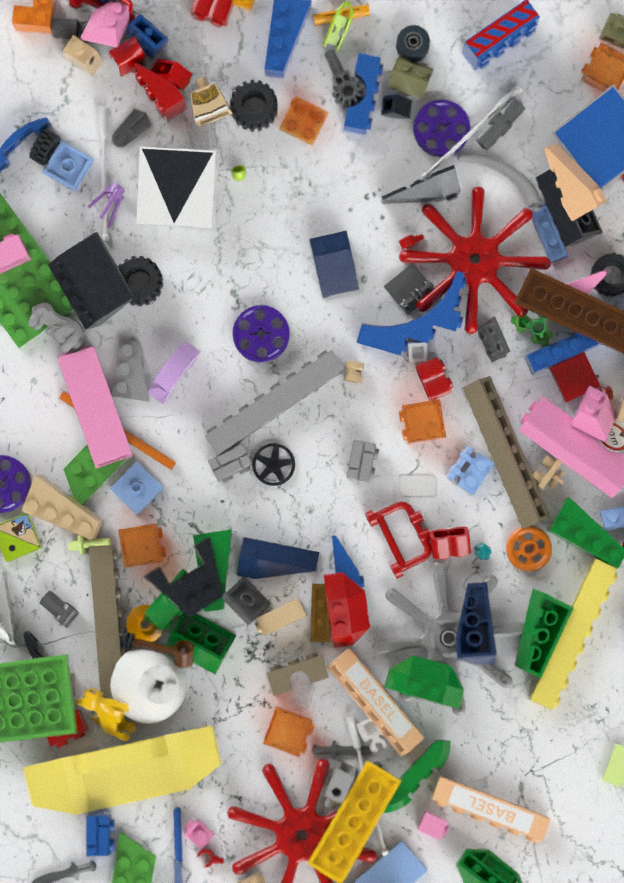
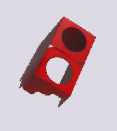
M135 37L108 51L110 58L113 57L118 65L120 77L135 71L133 65L135 63L141 66L146 65L144 51Z

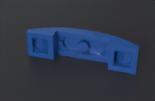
M47 117L27 123L6 139L0 147V172L10 164L6 157L32 133L39 137L44 129L46 130L52 125Z

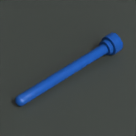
M175 807L173 810L175 883H183L181 809Z

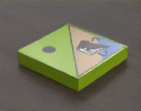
M28 513L0 523V549L6 563L43 548Z

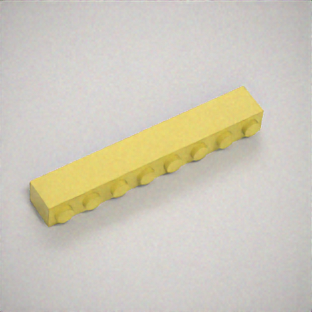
M593 559L571 606L574 609L542 677L537 679L529 700L550 710L558 706L561 699L559 697L561 689L565 690L569 682L567 676L569 672L574 671L577 665L575 659L584 650L585 644L583 642L585 637H589L592 633L593 626L591 624L594 619H598L602 609L599 607L602 601L605 602L610 592L607 590L610 584L613 585L618 576L616 574L617 568L598 559Z

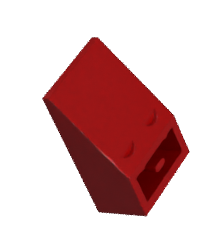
M137 63L133 64L136 70L133 73L136 76L137 82L141 87L145 86L144 89L147 97L151 102L155 101L156 110L162 118L165 116L169 121L187 109L184 97L173 82Z

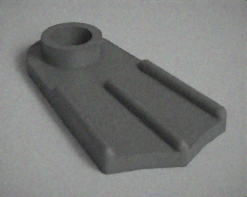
M134 108L112 135L113 144L119 148L125 147L150 127L151 123L148 120L147 114ZM123 136L124 139L122 141H118L117 137Z

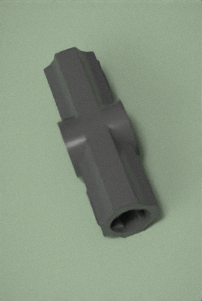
M513 98L501 112L494 115L489 121L488 126L479 134L475 141L481 148L487 151L500 136L503 137L513 126V122L526 108L519 100Z

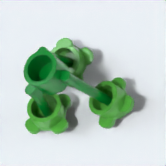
M527 315L524 317L513 316L511 318V323L516 326V330L519 333L524 332L527 328L531 329V332L534 334L531 337L533 344L538 343L543 348L549 345L548 342L553 337V332L546 330V317L538 315L539 318L534 320Z

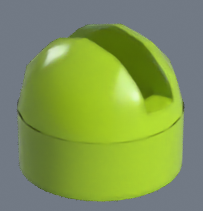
M243 165L232 167V178L235 181L244 180L246 177V167Z

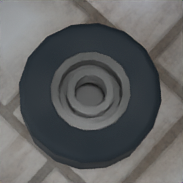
M417 25L403 28L397 36L396 50L398 55L413 62L421 61L426 57L430 47V37L427 31Z

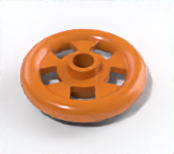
M529 526L525 529L520 527L509 536L506 544V553L514 567L521 571L534 572L543 568L550 560L552 544L550 538L542 529L535 526ZM531 533L532 539L524 540V534ZM540 539L544 544V548L539 549L536 543ZM515 541L521 542L519 551L514 550ZM527 545H530L532 547V551L530 553L526 552L525 550ZM539 554L542 558L535 563L532 558ZM520 555L527 558L526 563L518 560Z

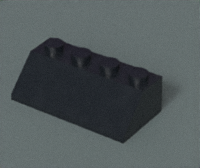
M551 169L535 177L538 188L543 194L545 204L549 208L553 223L556 225L560 239L565 247L578 244L603 233L593 210L571 221L560 199L563 197L561 189L557 188L555 184L557 181L556 174Z

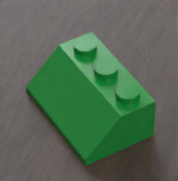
M182 569L170 583L188 572ZM161 593L144 612L143 619L161 633L163 630L167 632L174 624L172 619L176 615L180 617L183 612Z
M183 613L171 631L165 646L174 648L175 644L179 641H190L194 645L193 663L216 674L237 635L198 614L188 617Z

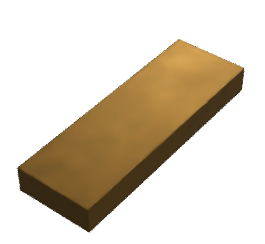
M312 584L310 642H330V618L325 584Z

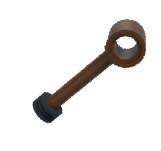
M129 632L125 633L122 640V647L131 649L133 646L173 655L174 663L179 668H188L194 662V645L190 641H179L173 648L137 639L135 634H129Z

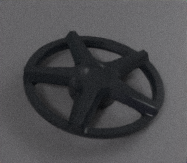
M278 443L262 446L255 453L252 461L253 472L257 479L269 486H279L286 483L292 477L295 470V459L292 452L284 445ZM273 447L270 458L259 455L265 448ZM279 447L284 449L291 459H279ZM256 459L266 465V468L260 475L256 470ZM292 464L289 475L284 478L281 467ZM270 473H274L280 482L272 483L264 479Z

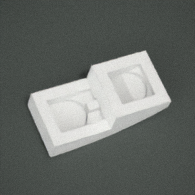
M407 338V341H409V362L428 361L427 343Z

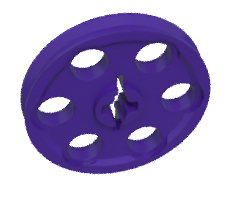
M435 100L424 105L417 113L413 126L414 137L419 147L426 153L436 157H443L451 150L445 146L448 140H453L457 144L470 132L468 115L461 106L449 100ZM431 107L436 108L438 115L435 117L429 116L428 109ZM449 108H454L457 111V115L449 117L446 111ZM420 123L427 124L428 130L426 132L418 130ZM439 124H441V126H447L445 128V132H442L441 130L436 131L439 128ZM462 124L465 126L466 131L463 134H459L456 132L455 127ZM430 139L435 140L437 147L434 149L428 148L426 145L427 141ZM467 140L461 146H459L451 155H454L457 152H459L465 146Z
M256 305L247 308L237 317L233 326L232 336L235 347L243 357L253 362L265 363L278 358L285 351L289 343L290 331L285 317L278 310L266 305ZM263 310L266 314L265 318L257 320L255 318L256 311ZM280 319L283 325L281 328L275 329L272 327V321ZM243 320L248 321L250 324L249 328L245 331L239 328V323ZM259 329H263L265 333H272L263 335V339H260L258 335H250L259 333ZM276 337H280L284 341L283 345L279 348L275 347L272 343ZM243 339L250 341L251 345L248 349L240 347V342ZM265 348L268 354L266 357L260 358L257 356V350Z
M0 455V464L2 461L8 460L11 467L7 471H3L0 467V480H6L4 483L6 487L0 488V498L3 500L0 513L12 512L25 503L31 487V478L26 467L17 459L5 455ZM19 472L25 475V480L22 483L15 481V475ZM15 491L21 493V499L18 502H14L11 499V495Z

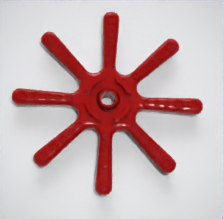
M480 186L472 189L471 233L466 237L458 235L432 204L428 203L422 207V213L452 242L453 247L450 252L436 253L402 250L399 253V260L403 263H445L451 267V274L416 303L417 309L421 312L427 311L448 291L457 271L465 273L464 277L467 278L468 296L464 329L468 334H474L478 330V288L482 283L491 284L517 316L524 317L529 311L514 304L517 296L497 276V271L500 267L508 266L547 270L551 266V260L548 257L503 256L498 251V247L503 241L533 218V212L529 208L522 209L494 237L486 238L482 235L485 190ZM475 256L478 257L480 261L476 264H473L470 262L469 259Z
M318 760L306 805L300 809L292 805L274 765L266 764L263 766L262 773L284 811V815L280 820H271L236 806L228 809L227 816L229 819L271 830L276 835L274 844L235 862L232 865V871L235 875H242L272 856L283 853L288 858V864L281 883L294 882L297 866L302 861L309 862L339 810L337 809L327 816H320L316 812V805L330 768L328 760ZM299 830H305L308 836L305 839H299L296 833ZM363 847L357 859L367 863H374L377 859V854L374 850ZM313 868L320 883H334L331 878Z

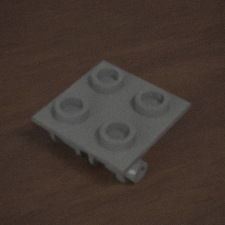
M412 263L383 287L408 316L417 309L416 303L419 299L431 291L434 285Z
M496 317L491 318L478 327V336L484 344L486 354L490 358L491 363L506 357L511 352Z

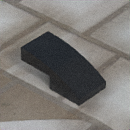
M30 631L24 632V641L32 659L43 658L37 651L42 644Z

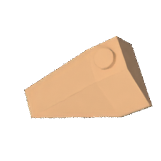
M557 143L544 149L550 169L557 177L556 187L561 189L563 195L560 198L562 205L571 221L607 202L605 194L598 184Z

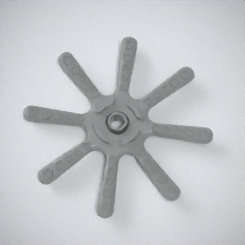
M437 561L432 565V572L439 604L438 614L434 617H429L396 589H388L385 594L386 599L420 622L424 627V632L420 637L376 641L372 645V651L379 655L422 647L427 651V659L452 666L460 681L458 665L461 661L457 660L455 638L461 612L454 613L450 610L445 564ZM488 575L483 580V582H487L488 594H490L497 586L498 580L494 575ZM513 622L493 626L494 638L522 635L524 624L522 622ZM448 632L454 636V640L450 644L445 643L443 639L444 635ZM476 665L501 687L508 688L511 686L512 678L495 665ZM399 693L400 699L404 702H408L413 698V696ZM462 697L459 709L452 707L453 713L457 716L463 715L466 711L464 697Z

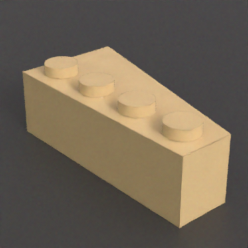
M42 474L35 475L22 511L90 540L98 538L105 521Z

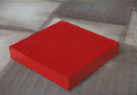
M585 352L549 368L565 403L584 395L589 386L595 389L601 387Z

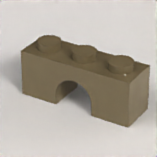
M317 653L306 656L307 660L299 662L298 658L289 661V666L281 668L280 665L269 668L270 672L266 674L273 696L292 690L290 677L297 671L306 673L310 684L329 678L322 655L318 656Z

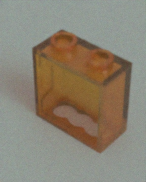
M601 42L598 48L594 46L589 56L592 58L590 64L585 63L581 71L584 74L581 81L602 92L613 84L619 90L624 80V54Z
M440 399L402 405V410L398 411L400 422H404L405 429H402L403 441L407 440L408 445L446 438Z
M157 523L118 530L124 568L164 562V557H167L165 546H161L160 540L163 538L162 527H158Z
M276 706L263 744L300 757L301 753L305 754L308 743L305 742L307 734L312 735L315 724H312L313 719Z

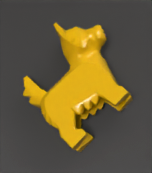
M95 688L83 690V697L76 699V703L87 710L95 711L98 717L93 716V721L100 725L106 733L126 742L130 736L121 732V730L132 734L136 730L134 722H128L124 719V712H129L128 704L104 698L103 693Z

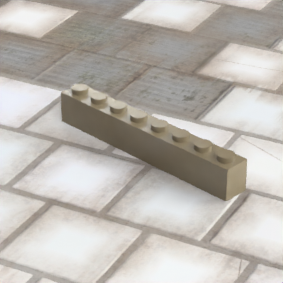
M491 377L479 379L463 387L465 396L471 406L480 432L485 439L488 451L493 458L495 467L498 470L522 529L549 519L550 515Z
M113 545L88 548L100 691L103 693L104 698L113 699L110 681L116 663L126 653V647H122L121 639L125 634L124 626H120L123 610L122 607H119L118 599H121V589L117 588V580H120L119 568L115 567V561H118V551L114 549Z

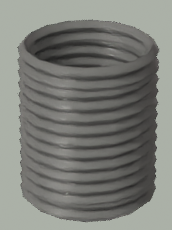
M54 17L52 22L53 38L71 39L72 36L78 38L79 20Z

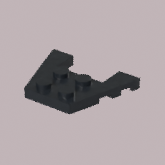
M206 537L193 545L202 564L174 582L169 583L161 567H157L144 575L148 582L153 584L159 592L163 593L188 617L193 616L223 597L210 537Z

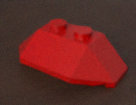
M343 572L323 575L334 648L353 646L370 628L365 590Z

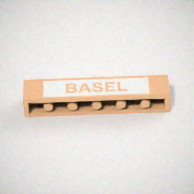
M348 648L326 666L401 757L409 753L424 739L419 728L410 722L408 715L401 711L396 705L394 698L384 691L382 684L374 679L371 671L359 661L355 652Z
M439 775L431 796L435 800L434 803L441 807L449 805L453 807V811L459 814L467 812L471 814V818L477 821L485 819L490 821L489 825L500 829L503 826L508 828L507 832L516 836L519 833L526 835L525 839L537 843V840L543 842L551 821L545 815Z

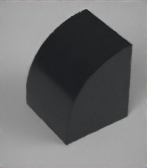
M397 94L383 96L381 115L395 119H410L412 100Z

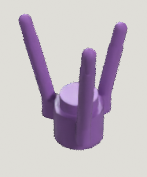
M113 182L110 187L106 186L88 205V208H91L107 194L106 197L109 201L100 215V219H103L112 203H116L108 223L109 228L112 226L120 203L124 198L122 195L125 189Z

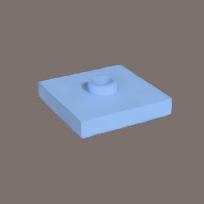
M61 140L42 173L76 192L95 160Z
M136 461L110 489L138 516L164 487Z

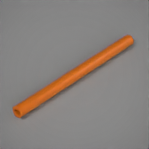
M63 391L59 399L74 408L70 394ZM123 429L129 444L168 469H173L176 464L174 460Z

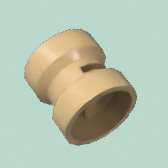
M346 361L345 368L347 371L344 374V381L362 383L363 376L361 372L364 370V363Z

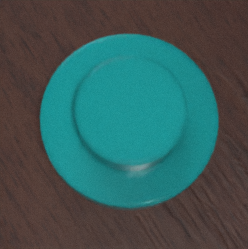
M481 542L479 545L476 544L474 546V554L477 558L489 560L492 551L486 544Z

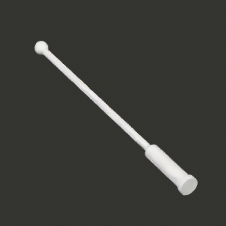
M516 84L481 122L431 169L424 172L422 178L428 179L429 175L497 111H501L516 95L522 92L521 87Z
M99 106V137L101 138L102 187L104 190L106 187L105 138L107 137V107ZM106 194L103 196V210L107 205ZM106 213L103 218L104 235L102 240L104 242L109 241Z
M350 716L345 719L348 723L354 749L357 750L362 770L364 762L360 750L361 742L355 723V716ZM378 821V823L376 824V828L382 848L381 854L383 856H386L388 854V849L385 848L380 824Z

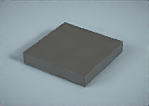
M245 576L222 597L228 606L248 626L271 604Z

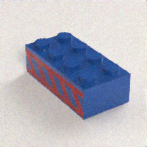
M524 0L464 42L462 54L474 70L478 68L483 69L490 63L491 59L501 57L505 53L504 50L517 46L521 42L520 39L533 35L536 32L535 29L538 26L540 16L530 2Z

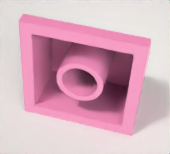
M110 1L95 10L81 35V40L117 48L130 23L129 5Z
M9 234L3 238L4 241L0 242V274L32 260L22 238L18 234Z
M589 386L579 403L571 426L606 442L617 415L607 394Z

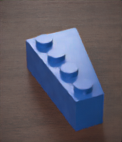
M274 0L264 68L265 76L284 78L301 32L312 9V0Z

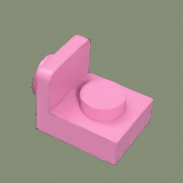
M197 818L195 822L191 820L184 828L186 832L183 836L188 837L202 850L215 834Z

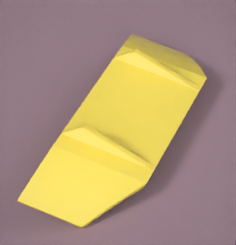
M212 725L68 756L22 768L33 807L76 815L189 790L222 763Z

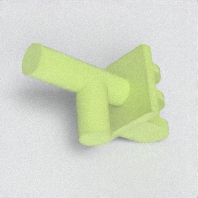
M79 535L77 540L68 543V549L70 551L79 550V555L89 553L88 547L111 545V539L108 537L88 540V538Z

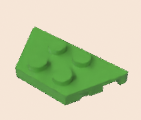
M86 445L63 469L76 501L84 505L126 459L96 469L88 445Z
M123 832L119 834L112 883H152L156 855L144 849L142 845L130 839Z

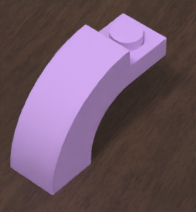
M184 341L162 367L154 379L148 394L164 404L182 376L192 367L201 351L187 341Z

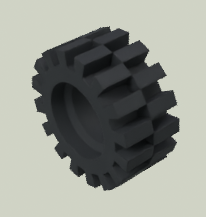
M44 129L39 137L36 138V142L33 143L29 158L45 166L58 147L61 140L60 136L48 129Z

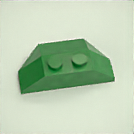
M415 655L389 668L384 688L458 709L460 708L464 688L452 666Z
M465 849L456 863L463 883H522L520 875L489 849Z

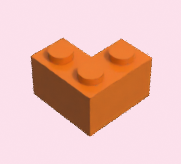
M33 0V7L14 5L12 17L14 29L16 31L52 34L56 0Z

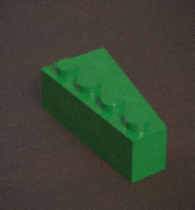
M566 497L548 532L614 568H619L624 559V548L570 497Z
M232 530L193 535L194 545L206 537H210L222 595H224L227 589ZM195 551L198 567L202 564V561L199 558L197 552ZM222 598L218 599L204 608V612L223 610L225 608V601Z
M532 588L514 666L541 678L574 608L544 592Z

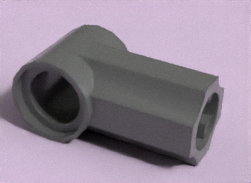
M51 590L39 602L66 628L69 627L79 614L72 605L67 602L65 603Z

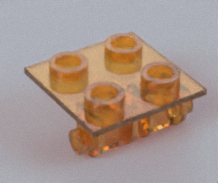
M295 96L290 103V108L279 130L313 146L329 112Z

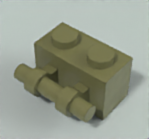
M610 13L599 39L624 49V16L618 13Z
M398 57L392 69L387 87L423 99L434 69L427 67V64H418L409 59Z

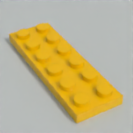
M367 760L309 860L308 865L334 881L343 883L401 780Z

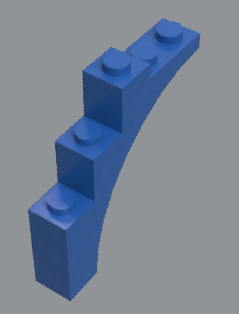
M457 271L452 285L444 297L421 317L393 326H375L362 323L356 343L401 356L402 351L406 352L409 342L405 340L406 337L428 343L429 339L433 340L436 332L433 325L456 331L457 327L461 328L464 317H461V312L454 310V308H459L462 297L458 295L460 288H465L467 278L464 277L465 273Z

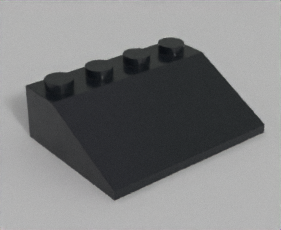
M98 232L93 233L66 250L48 264L85 330L102 325L135 298Z

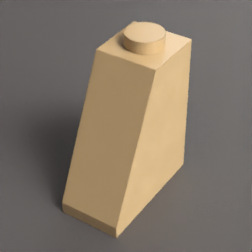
M299 598L256 618L258 622L255 623L259 634L263 633L266 636L307 615Z

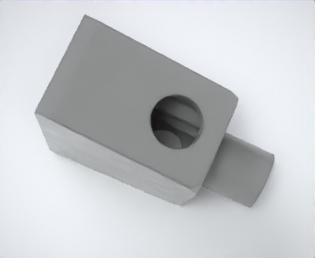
M338 760L325 791L327 799L324 805L327 808L334 810L338 802L343 803L355 777L356 767Z

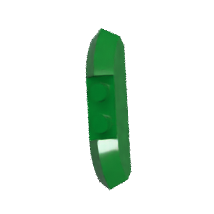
M434 740L399 778L401 783L383 813L394 812L406 806L412 801L408 794L415 793L420 787L418 783L423 778L426 780L434 772L432 768L435 767L438 771L441 770L448 758L451 740Z

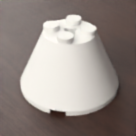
M135 647L126 652L116 663L110 681L111 694L114 700L128 704L129 712H124V715L141 723L160 722L173 715L183 703L187 692L186 671L184 668H179L175 665L173 655Z

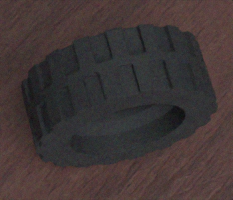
M608 253L601 256L594 263L590 275L603 271L608 266L619 268L621 279L618 283L609 284L603 278L594 287L600 294H604L607 297H615L624 292V257L621 254Z

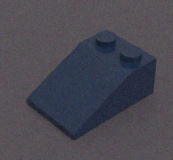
M347 230L309 239L322 298L359 290Z

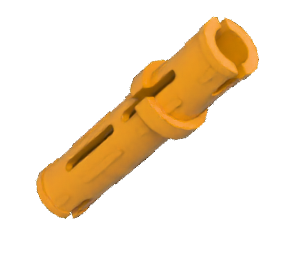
M368 4L353 7L354 15L352 21L354 18L370 16ZM349 6L342 9L339 15L349 18ZM337 10L314 13L315 26L331 23Z

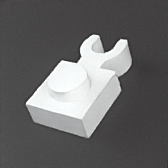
M370 718L356 724L364 743L370 742V751L373 754L378 751L376 744L380 746L381 750L386 748L384 740L379 738V735L382 733Z

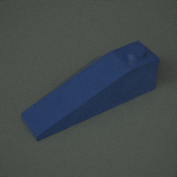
M243 537L237 576L261 579L314 572L317 569L320 552Z
M487 582L467 584L455 638L457 660L473 665L494 664L497 657Z

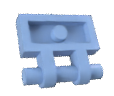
M467 445L464 451L459 453V458L454 466L451 465L449 468L450 472L446 478L453 481L458 476L461 479L457 485L471 495H474L494 465V462L480 453L475 458H472L470 454L473 449ZM465 462H468L470 466L464 473L460 469Z

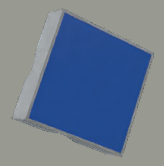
M613 84L552 132L570 157L598 184L602 191L611 186L624 174V97Z

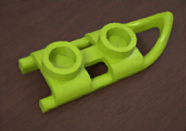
M345 1L336 11L323 41V47H326L327 43L337 46L336 52H339L354 15L353 7L349 1ZM346 5L350 9L349 18L339 15ZM341 28L344 29L342 36L339 35Z

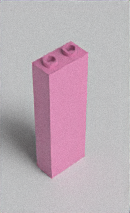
M84 346L78 352L62 354L57 359L95 468L97 469L132 457L131 449L94 346Z
M542 396L538 402L534 401L528 409L531 411L530 414L526 412L520 420L522 425L518 431L613 499L624 485V454L606 449L597 438L571 426L573 418Z

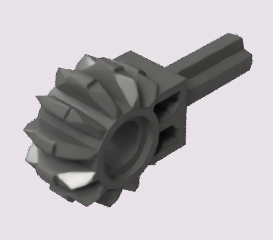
M328 50L324 56L334 75L332 76L334 90L332 97L336 98L335 103L339 104L341 102V108H344L345 104H348V107H352V103L354 105L359 104L358 100L363 99L361 93L364 92V88L360 87L361 82L357 81L354 83L355 78L351 77L348 70H343L335 51ZM349 89L353 93L346 96L343 94V91Z

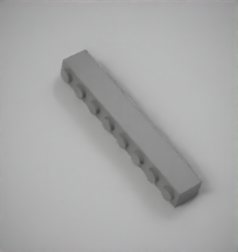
M332 350L321 352L317 356L318 359L316 361L305 363L301 367L303 370L297 374L295 371L286 377L284 383H276L270 388L271 391L269 393L258 395L254 399L255 402L253 404L242 406L238 410L240 413L234 417L229 415L222 420L223 424L218 428L215 425L207 430L205 437L216 454L220 455L230 450L344 372L345 368Z

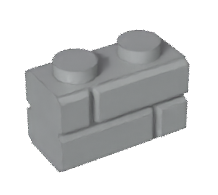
M353 440L346 479L369 483L370 479H374L375 468L372 467L373 460H377L379 453L375 443Z
M242 444L208 460L217 481H222L223 484L234 479L232 475L238 472L242 475L250 471V466L253 465Z

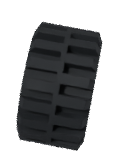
M250 80L251 83L244 81L242 82L243 86L238 85L236 92L233 91L232 98H230V108L233 112L232 117L236 120V124L238 126L241 125L244 130L249 128L250 132H254V129H258L259 132L262 131L263 127L267 129L270 123L273 124L274 118L278 114V102L273 88L270 89L267 83L264 85L261 80H258V83H255L254 80ZM250 98H260L265 102V108L258 114H249L243 109L244 103Z
M131 256L132 259L130 260L126 258L124 263H120L118 267L127 283L130 276L135 272H145L150 277L149 285L144 290H132L135 298L129 302L130 305H138V307H143V304H146V306L150 305V302H155L157 300L156 297L162 293L161 288L163 289L164 284L160 269L155 262L153 263L149 258L145 259L144 256H139V258Z

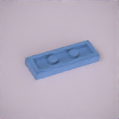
M545 204L540 206L541 210L539 212H533L531 220L545 253L552 264L567 258L569 255L560 239L557 227L553 223L549 208Z

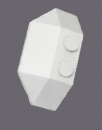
M0 568V638L10 645L18 644L6 570L5 568Z

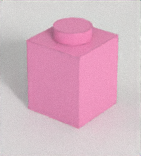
M426 810L417 827L419 831L440 840L441 836L445 837L449 828L446 819Z

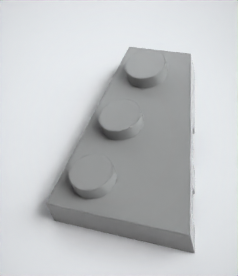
M119 340L112 397L150 402L139 342Z

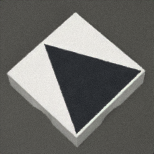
M140 146L136 224L215 228L217 203L215 188L218 179L219 151Z

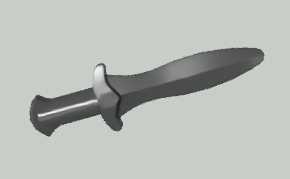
M335 740L331 746H318L314 744L312 747L314 756L318 754H331L333 760L336 759V756L343 754L358 756L354 746H340L335 744ZM361 745L362 756L373 754L369 746Z
M93 860L79 866L71 862L69 868L42 875L33 880L32 883H52L66 877H75V880H78L80 873L87 871L95 872L97 864Z

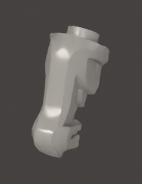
M43 302L32 307V314L28 325L30 328H34V330H39L44 324L47 325L48 328L45 334L52 336L60 344V352L62 354H66L70 349L75 352L85 341L81 338L86 331L84 327L77 321L57 313L50 303Z

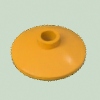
M150 605L137 606L127 617V631L129 634H135L137 639L149 642L156 641L163 631L161 633L158 632L150 624L148 628L142 627V623L147 622L143 619L144 612Z

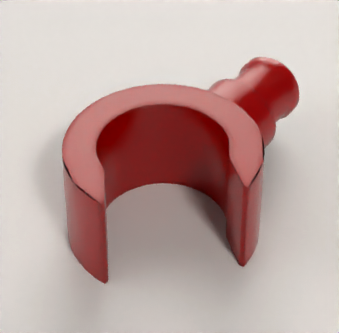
M423 234L409 235L398 242L402 250L405 248L408 250L421 240H424Z
M202 849L197 854V857L202 853H208L211 856V861L204 868L211 866L213 863H224V858L214 856L210 849Z

